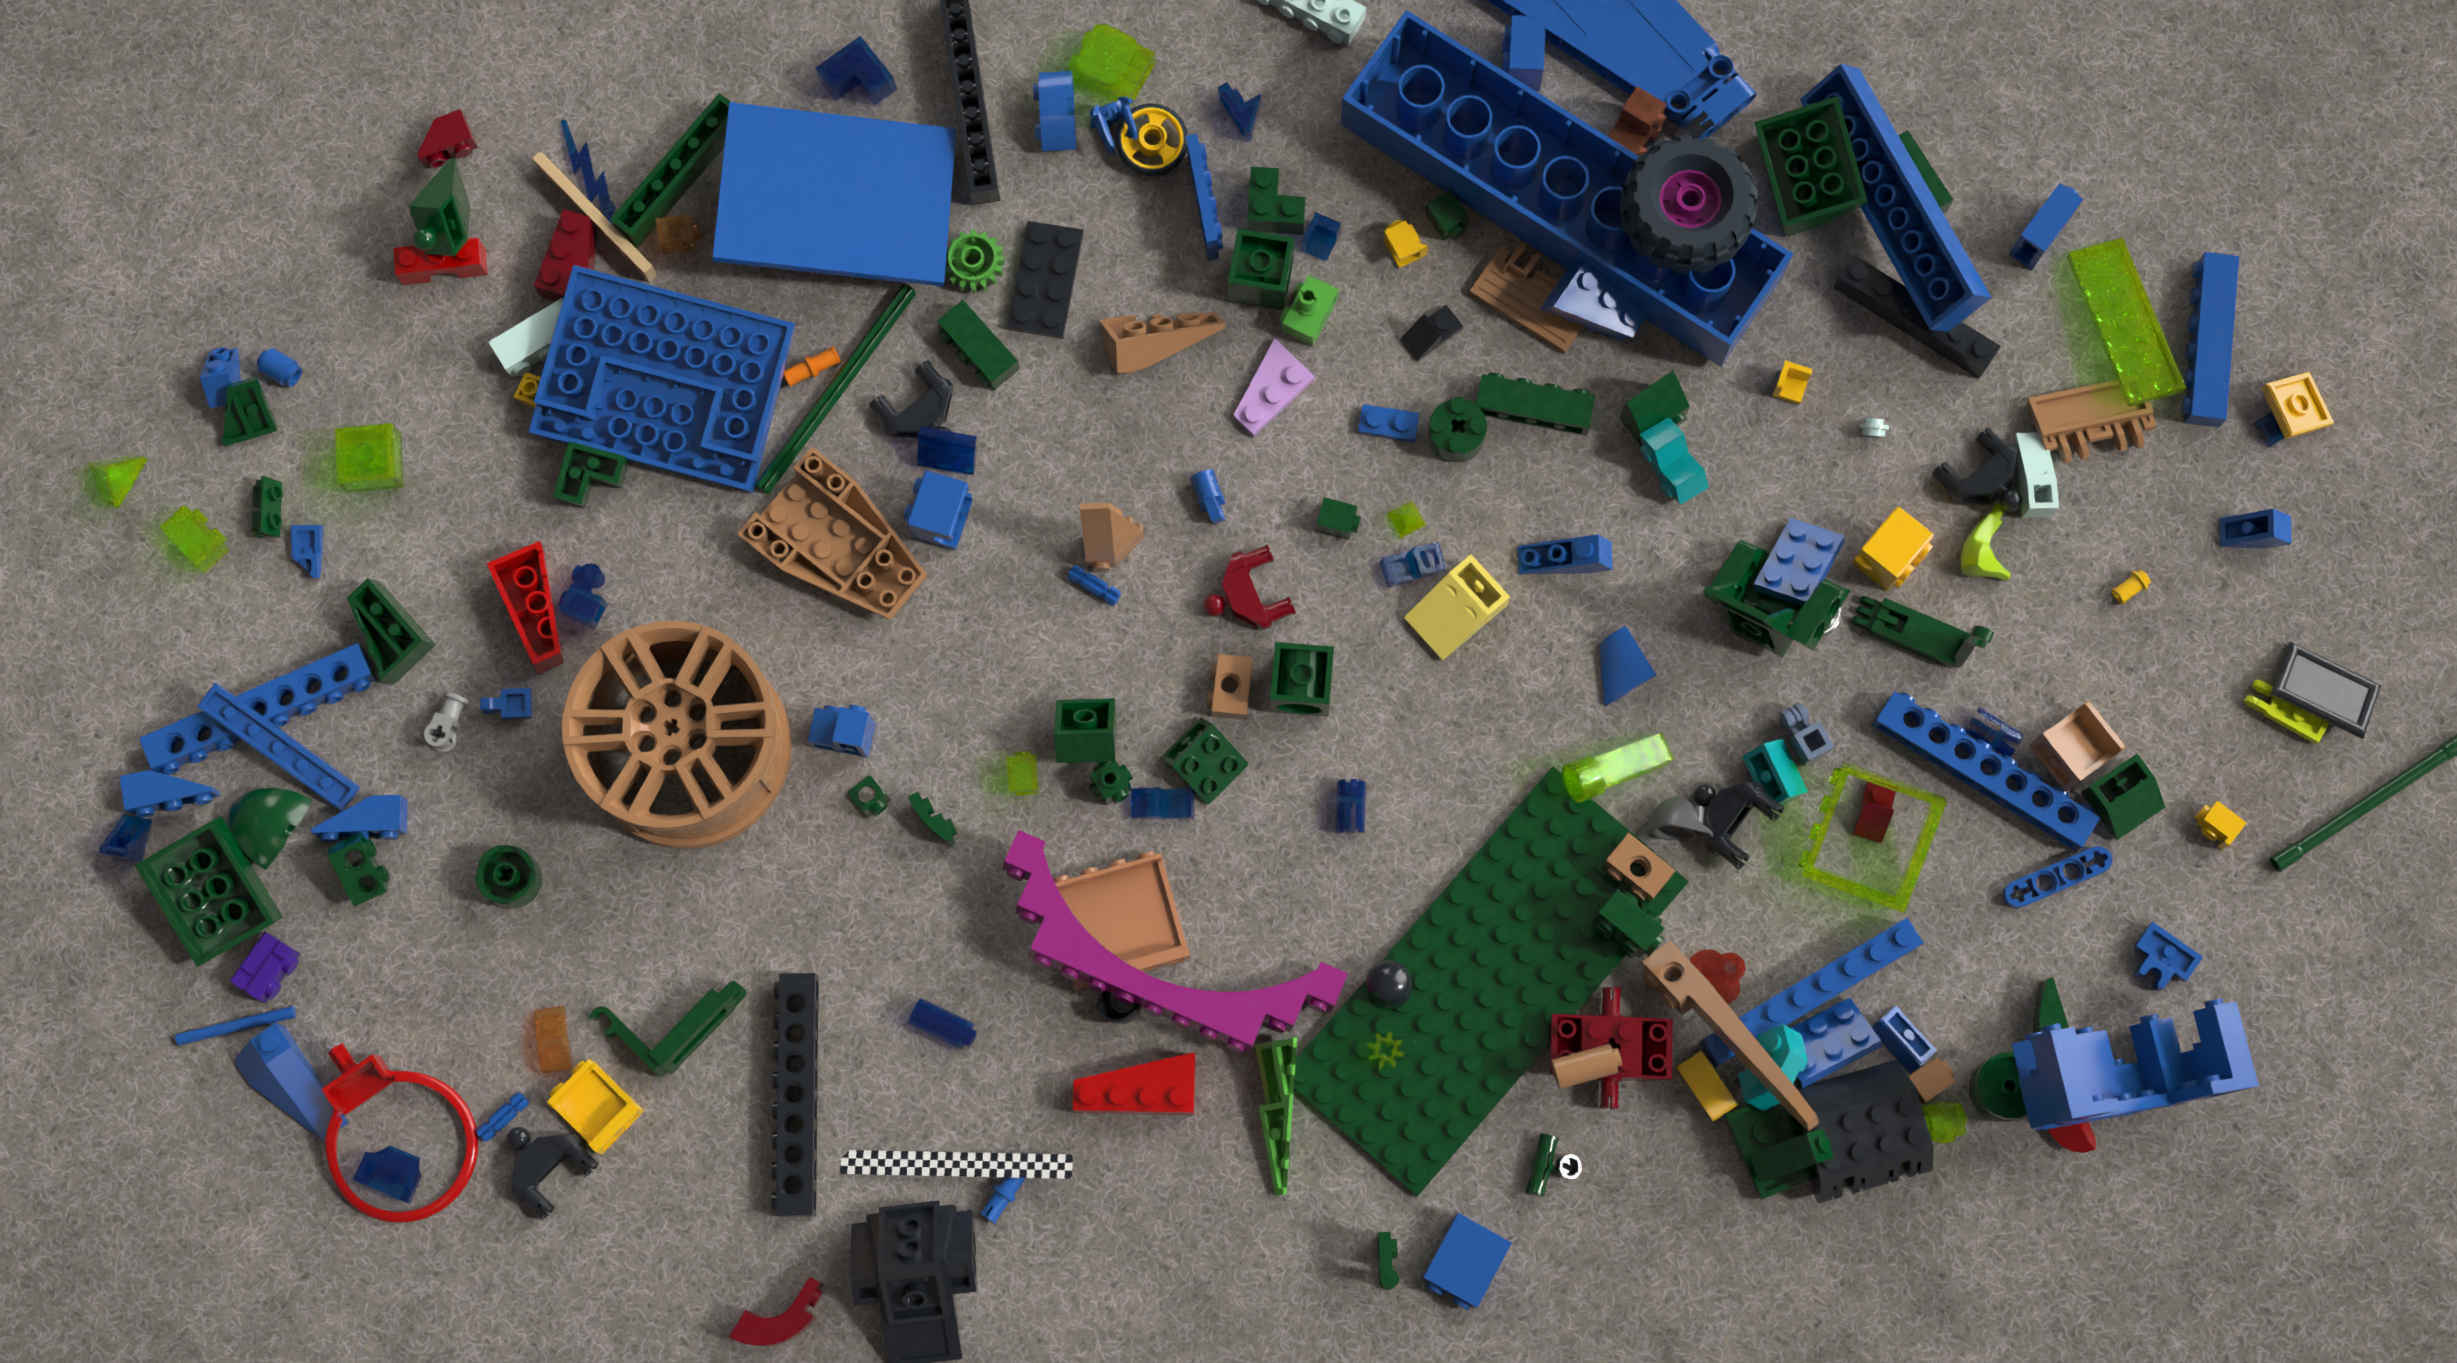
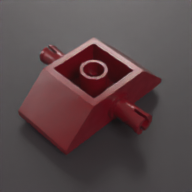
M1611 987L1602 988V1014H1599V1016L1551 1015L1550 1075H1553L1552 1059L1606 1045L1609 1041L1613 1042V1046H1617L1622 1060V1066H1618V1073L1595 1079L1601 1082L1600 1109L1609 1108V1097L1610 1110L1619 1109V1082L1672 1080L1673 1019L1623 1017V1015H1620L1621 988L1618 987L1612 989V1000Z

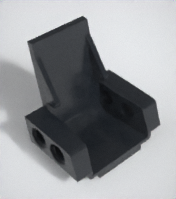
M939 1200L879 1207V1213L866 1215V1222L852 1224L850 1282L854 1306L879 1303L889 1363H933L962 1359L955 1294L977 1292L976 1236L972 1210L957 1212L955 1205L940 1206Z

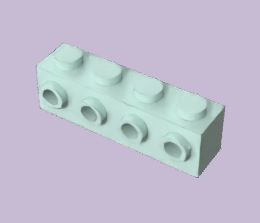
M1257 0L1263 5H1269L1270 3L1277 7L1280 13L1288 18H1293L1294 16L1302 20L1303 24L1313 31L1319 29L1327 33L1329 39L1339 44L1344 42L1350 45L1366 17V7L1353 0Z

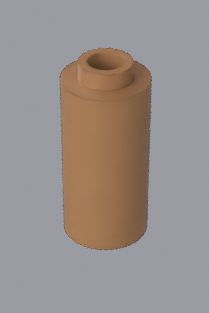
M1610 1044L1551 1060V1067L1558 1089L1618 1073V1066H1622L1618 1048L1612 1049Z

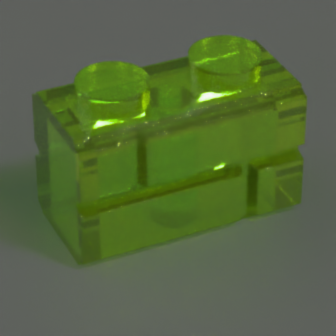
M182 505L173 513L172 517H169L160 525L159 529L196 568L206 573L230 551L224 544L228 539L216 527L211 530L205 524L209 519L197 507L191 510L188 506Z

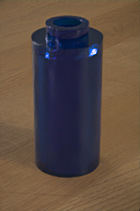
M920 998L916 1003L908 1021V1025L960 1050H963L965 1046L971 1047L978 1032L974 1030L975 1023L923 998Z

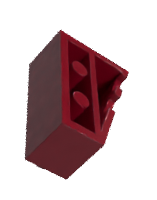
M563 209L534 284V288L540 297L553 301H558L561 298L564 299L573 265L594 270L596 227L589 216Z

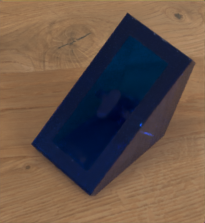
M123 815L99 847V853L114 860L131 863L141 862L144 857L152 820Z

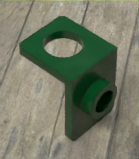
M870 775L848 791V795L867 818L872 815L875 817L882 813L888 807L887 803L890 801L886 792L881 789ZM866 786L872 787L876 791V796L868 803H864L859 799L860 790Z

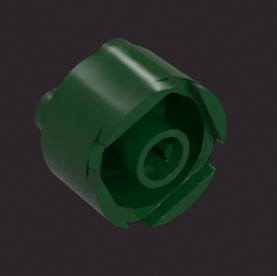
M1455 397L1438 405L1430 417L1428 440L1432 451L1440 459L1448 462H1467L1473 459L1481 451L1487 432L1485 415L1476 404L1463 397ZM1452 428H1455L1456 430L1459 428L1462 429V434L1459 431L1453 433Z
M498 845L485 852L478 862L477 874H475L476 885L483 896L500 907L515 909L527 905L537 896L543 885L542 872L538 862L521 848ZM508 872L513 873L511 875L512 879L509 882H507L506 880L508 878L506 874Z

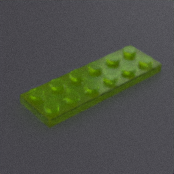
M2124 238L2069 252L2067 256L2068 262L2128 407L2184 392L2186 386Z

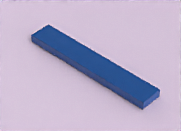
M218 683L213 684L197 705L203 712L339 810L344 811L361 789L358 784Z

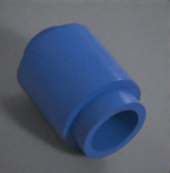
M275 348L263 351L257 360V365H259L258 372L281 386L293 387L302 375L303 369L298 366V362Z

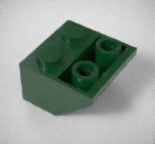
M2138 753L2081 792L2116 841L2166 808L2155 776Z

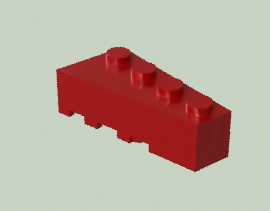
M541 540L486 563L536 674L538 675L563 664L564 659Z
M1195 1052L1075 1079L1073 1081V1112L1084 1114L1195 1116L1196 1054Z

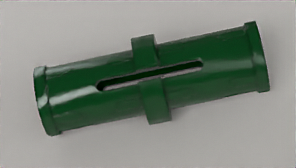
M1540 1133L1535 1159H1531L1530 1165H1532V1170L1525 1192L1541 1197L1545 1196L1550 1171H1554L1555 1167L1552 1163L1559 1141L1558 1137Z

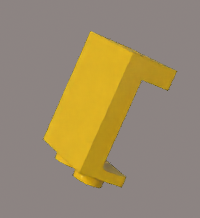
M589 1059L585 1062L583 1060L571 1071L573 1076L565 1084L561 1082L553 1088L549 1094L551 1098L547 1101V1104L554 1108L589 1143L588 1145L596 1153L602 1155L636 1121L644 1110L595 1061Z

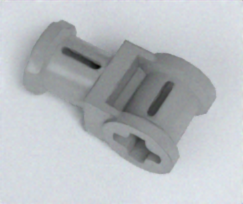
M450 692L443 693L444 701L439 713L435 712L431 723L424 730L426 742L439 753L450 752L456 746L457 733L461 725L458 720L463 707L467 706L469 702L466 698ZM443 734H445L444 739L439 738L438 740H436L437 735L442 736Z

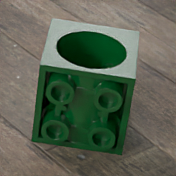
M1237 229L1228 278V301L1284 311L1294 262V238Z
M1275 642L1270 712L1329 717L1334 646Z

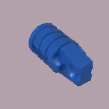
M1209 469L1194 474L1190 477V481L1193 484L1202 513L1207 511L1211 521L1217 524L1226 520L1221 507L1226 502L1223 493L1220 491V486H1218L1215 471Z

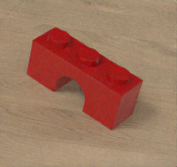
M478 237L469 238L454 257L424 254V251L417 249L414 245L393 248L395 275L403 285L432 282L431 276L439 273H452L459 278L488 275L486 248Z

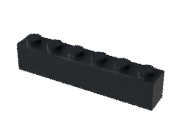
M1856 255L1851 257L1833 287L1978 379H1980L2001 347L1963 322L1959 323L1949 332L1930 330L1907 288Z

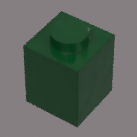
M1451 190L1426 204L1425 214L1443 240L1449 237L1455 239L1466 231L1465 227L1468 226L1469 216Z
M1324 497L1316 523V531L1350 540L1351 533L1358 532L1361 516L1357 515L1358 506Z

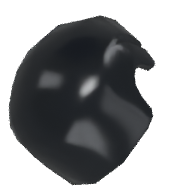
M1386 960L1376 963L1369 970L1366 987L1376 1005L1387 1009L1401 1007L1410 999L1413 983L1408 970L1403 964L1393 960Z
M1106 990L1103 993L1100 992L1096 1008L1102 1018L1114 1024H1128L1135 1020L1142 1010V1006L1133 1002L1131 1005L1120 1002L1113 993Z

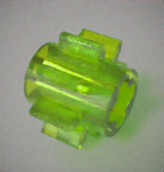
M1389 1032L1387 1037L1381 1038L1380 1034L1376 1033V1044L1368 1043L1367 1045L1369 1049L1374 1050V1054L1369 1057V1061L1377 1059L1380 1062L1379 1069L1383 1068L1384 1063H1390L1395 1068V1056L1399 1058L1404 1056V1053L1397 1051V1047L1403 1041L1397 1040L1395 1042L1392 1040V1032ZM1384 1043L1386 1047L1390 1045L1393 1047L1390 1052L1391 1057L1387 1058L1385 1054H1378L1381 1048L1380 1044Z

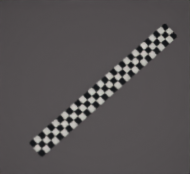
M849 1150L841 1158L840 1173L1071 1179L1073 1155Z

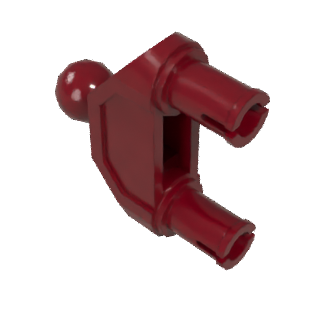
M1268 544L1245 554L1239 551L1232 554L1222 582L1224 595L1210 594L1204 599L1202 606L1206 614L1212 617L1219 616L1223 613L1225 607L1229 606L1234 617L1261 630L1270 628L1272 622L1296 614L1289 596L1268 606L1261 604L1251 580L1250 570L1269 562H1274Z

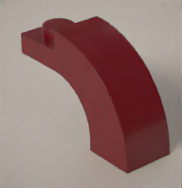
M809 1277L789 1309L775 1317L763 1318L751 1311L745 1310L729 1337L741 1343L754 1346L780 1345L795 1339L805 1332L817 1318V1316L807 1310L810 1306L815 1308L821 1300L824 1292L820 1289L824 1284L813 1277Z

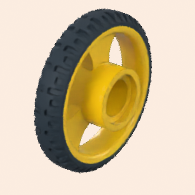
M1146 103L1131 109L1133 120L1147 115L1149 123L1142 126L1138 138L1133 140L1125 136L1128 126L1124 117L1121 119L1117 127L1115 142L1117 152L1123 163L1134 172L1145 176H1161L1174 170L1182 162L1187 152L1186 135H1188V131L1182 118L1174 110L1161 104ZM1167 119L1174 125L1178 133L1179 144L1177 148L1166 144L1167 134L1161 125ZM1153 134L1159 138L1160 142L1156 145H1149L1145 142L1144 138L1147 135ZM1137 151L1149 157L1160 155L1163 164L1145 165L1135 160L1133 155Z

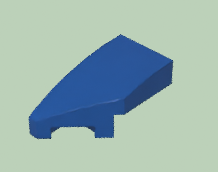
M291 525V557L296 562H299L310 573L309 575L312 578H320L323 525Z

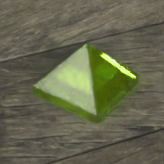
M1413 500L1387 513L1401 539L1427 525Z

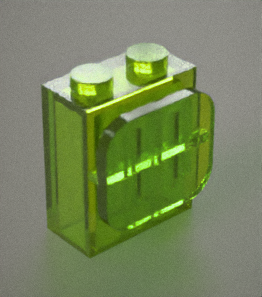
M1096 23L1092 31L1088 30L1085 33L1081 43L1083 47L1078 55L1074 54L1072 56L1068 69L1072 71L1074 82L1114 102L1118 101V97L1123 96L1135 101L1156 64V54L1154 51L1137 44L1132 36L1110 25H1099Z

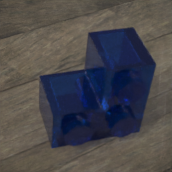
M861 36L815 68L819 81L835 101L858 85L874 105H877L897 90L894 77Z

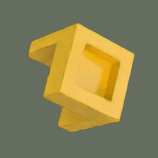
M1785 360L1772 397L1800 405L1812 369Z

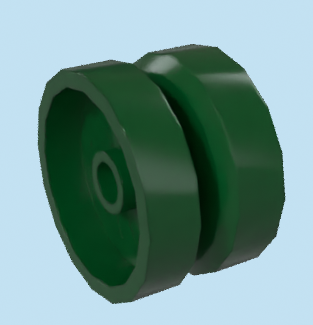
M2002 1052L1982 1061L1974 1069L1969 1081V1096L1974 1107L1984 1117L1996 1122H2011L2027 1115L2014 1052ZM2004 1082H2005L2006 1087L2010 1088V1092H2008V1091H2006V1090L2004 1089V1087H2003Z

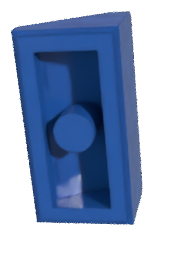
M1896 1005L1872 1026L1881 1043L1910 1074L1937 1051Z

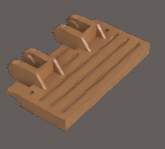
M1521 242L1507 263L1505 261L1511 252L1500 246L1470 289L1469 294L1565 354L1584 326L1566 321L1555 314L1539 310L1558 283V281L1540 270H1537L1532 279L1528 278L1539 263L1542 254L1536 251L1522 270L1516 264L1525 254L1528 245Z
M2139 375L2028 398L2026 403L2045 450H2057L2063 463L2072 461V453L2067 442L2071 440L2080 460L2088 459L2089 448L2083 432H2085L2089 443L2112 438L2118 452L2127 449V440L2123 429L2127 428L2134 447L2140 448L2144 446L2145 440L2138 421H2140L2144 431L2153 430L2157 427L2153 417L2154 411Z

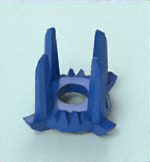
M1126 96L1118 97V101L1111 102L1100 108L1097 105L1091 109L1089 114L1091 118L1090 129L1097 128L1107 151L1113 155L1115 154L1113 149L1115 146L1108 124L1112 126L1113 122L1117 124V120L1124 117L1128 126L1127 133L1129 137L1133 140L1137 139V129L1130 108V103L1134 101Z

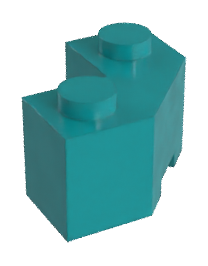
M1669 417L1639 434L1642 442V447H1640L1641 454L1647 462H1650L1661 481V489L1668 498L1673 497L1681 505L1709 488L1705 469L1689 453L1685 434Z
M1782 1024L1757 1036L1760 1045L1793 1084L1799 1071H1804L1808 1059L1802 1035ZM1749 1069L1738 1073L1744 1101L1762 1111L1780 1104Z

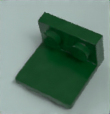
M1201 717L1160 757L1161 761L1167 767L1176 771L1206 804H1210L1248 766V762L1217 727Z

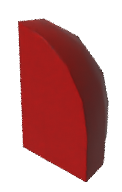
M2089 1122L2048 1129L2060 1146L2072 1152L2086 1153L2096 1148L2095 1135Z

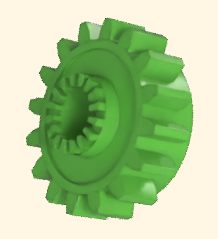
M971 230L970 234L965 235L964 232H960L958 239H950L952 245L947 247L946 255L948 257H946L945 275L946 277L951 276L950 282L953 286L960 283L961 291L964 292L968 286L971 287L972 293H976L979 286L984 291H987L986 284L988 282L993 285L997 284L995 275H1003V270L999 266L1005 265V259L1001 257L1003 254L1002 247H996L997 241L995 237L989 240L986 232L983 231L980 235L976 234L975 230ZM973 257L980 259V261L974 265H970L967 263L969 259Z

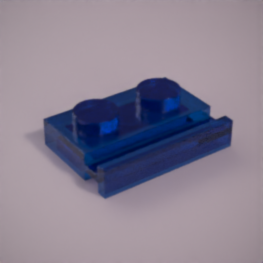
M920 427L918 432L917 466L974 475L977 436Z

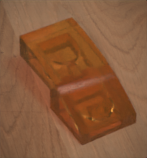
M564 1005L534 1011L541 1072L546 1074L572 1069L571 1043L568 1038L567 1014Z

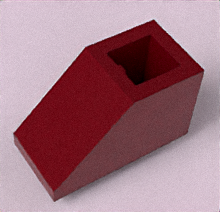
M461 109L433 120L417 153L425 168L441 167L446 163V160L454 157H466L472 153V150L478 148L468 120Z

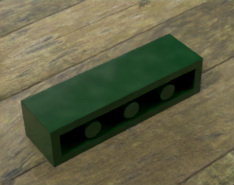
M1491 372L1488 375L1482 374L1476 405L1486 417L1587 436L1595 395H1590L1588 391L1583 389L1564 390L1561 389V386L1552 383H1546L1544 386L1533 384V381L1526 378L1507 379L1502 374Z

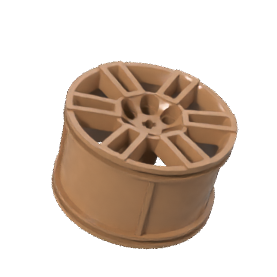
M685 621L652 622L627 629L605 642L587 660L577 674L569 690L562 715V741L569 766L582 789L626 830L645 841L663 847L675 849L704 848L720 844L740 835L762 818L773 805L785 783L790 767L792 753L791 729L787 713L778 694L764 677L752 657L739 644L720 631L697 623ZM685 660L676 679H666L659 666ZM703 661H712L713 664L699 687L694 685L693 681ZM732 668L745 676L754 692L756 701L754 703L714 706L711 699L728 670ZM645 673L650 684L642 688L636 679ZM625 690L630 697L625 710H610L618 696ZM680 695L681 699L677 706H667L671 696ZM706 709L702 720H693L695 711ZM647 711H654L655 715L652 721L643 723L642 715ZM753 718H757L760 721L759 729L721 730V722ZM603 725H621L623 727L621 734L601 735ZM671 726L674 728L677 726L680 729L677 734L672 732V735L668 730ZM706 738L703 747L697 750L693 749V744L697 739ZM647 740H654L653 749L649 752H642L643 743ZM716 746H755L756 752L749 768L736 785H732L712 756ZM627 749L632 756L610 790H608L601 771L599 751ZM675 753L680 754L681 758L675 764L668 766L669 756ZM701 767L720 795L717 801L713 803L708 801L693 774L696 768ZM643 769L648 770L649 774L632 805L625 804L623 799ZM671 774L679 778L694 806L692 812L675 815H659L649 812L652 802L668 775Z

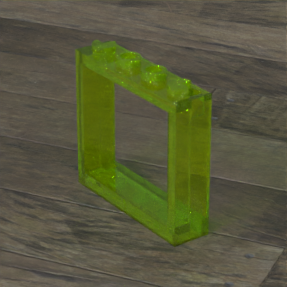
M1842 761L1840 768L1834 767L1829 784H1832L1833 787L1830 795L1824 794L1818 811L1823 812L1819 823L1814 822L1808 836V839L1812 840L1808 851L1803 850L1800 856L1798 866L1802 867L1801 875L1802 877L1905 913L1946 807V798ZM1848 775L1930 803L1895 895L1814 866Z

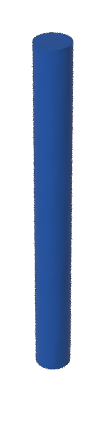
M290 1006L175 1035L176 1043L180 1046L295 1018V1007Z

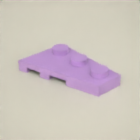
M1274 338L1234 413V419L1255 437L1315 380V376Z

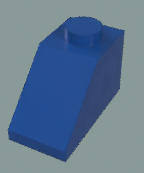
M2268 509L2220 518L2221 547L2273 548L2292 544L2291 516L2275 509Z

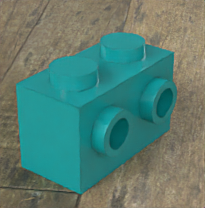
M1783 739L1764 743L1742 756L1754 782L1762 784L1766 794L1779 804H1787L1808 792Z

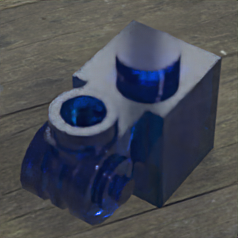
M593 563L585 564L584 566L577 565L571 575V581H574V583L570 585L568 591L565 590L562 593L558 603L559 611L564 617L595 630L608 605L602 597L592 593L593 588L602 587L606 580L604 572L598 565Z

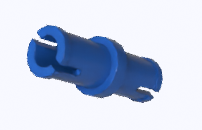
M1005 1177L1000 1185H995L993 1188L994 1194L979 1214L987 1220L989 1219L991 1223L996 1224L1009 1202L1013 1203L1016 1199L1014 1195L1026 1178Z

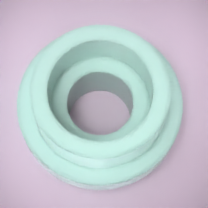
M1866 418V423H1860L1859 428L1862 429V436L1883 438L1885 437V432L1889 430V426L1883 425V419Z

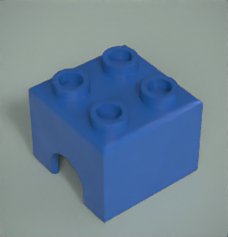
M927 470L924 471L922 478L918 477L913 488V494L916 495L913 505L908 504L904 514L907 529H910L914 539L953 551L957 549L973 502L972 495L966 492L969 491L967 482Z

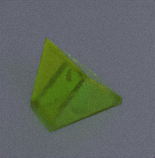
M130 455L88 463L107 505L119 509L148 461L146 457Z

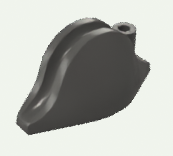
M1671 797L1662 801L1655 808L1649 821L1637 830L1636 836L1646 839L1688 841L1713 837V832L1703 825L1704 807L1693 806L1689 801L1681 797Z

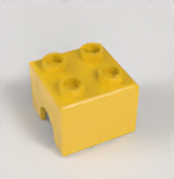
M1896 507L1864 544L1852 563L1884 590L1889 591L1893 585L1899 588L1915 569L1912 565L1917 567L1933 546L1929 542L1933 538V533L1901 507Z

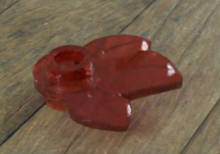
M1708 949L1700 951L1690 958V962L1710 982L1727 1004L1733 1002L1738 997L1741 991L1739 980L1743 977L1746 970L1745 962L1741 956L1730 952L1721 955L1715 950ZM1726 963H1733L1736 970L1734 973H1728L1725 970Z

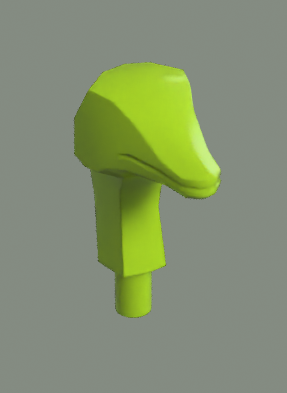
M2000 503L1994 504L1991 512L1979 521L1966 539L1960 557L1963 575L1971 578L1993 577L2003 581L2010 579V572L1997 561L1990 548L1992 535L2003 523L2000 518L2005 510Z

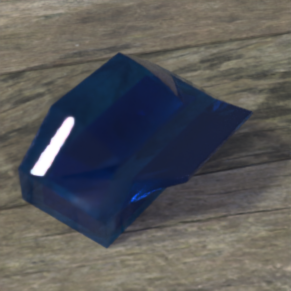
M391 1145L378 1152H365L353 1180L410 1204L422 1178V1174L419 1171L420 1158Z

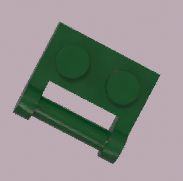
M1378 1232L1379 1282L1383 1289L1392 1290L1398 1285L1400 1279L1398 1273L1393 1270L1392 1259L1398 1257L1397 1238L1391 1239V1232Z

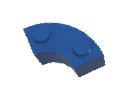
M1072 71L1038 73V84H1033L1034 101H1039L1040 123H1035L1036 140H1041L1042 151L1076 150Z

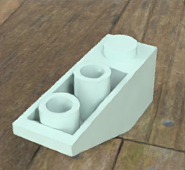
M2037 432L2016 433L2015 443L2017 448L2019 489L2023 497V504L2021 506L2022 518L2051 517L2059 508L2057 479L2050 450H2045Z

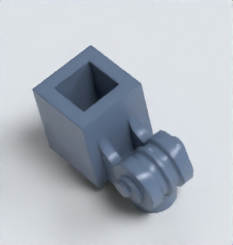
M1797 702L1792 707H1788L1787 710L1784 709L1779 712L1780 723L1790 733L1792 738L1789 740V743L1803 767L1829 754L1835 747L1820 721L1813 725L1808 722V715L1810 713L1801 703Z

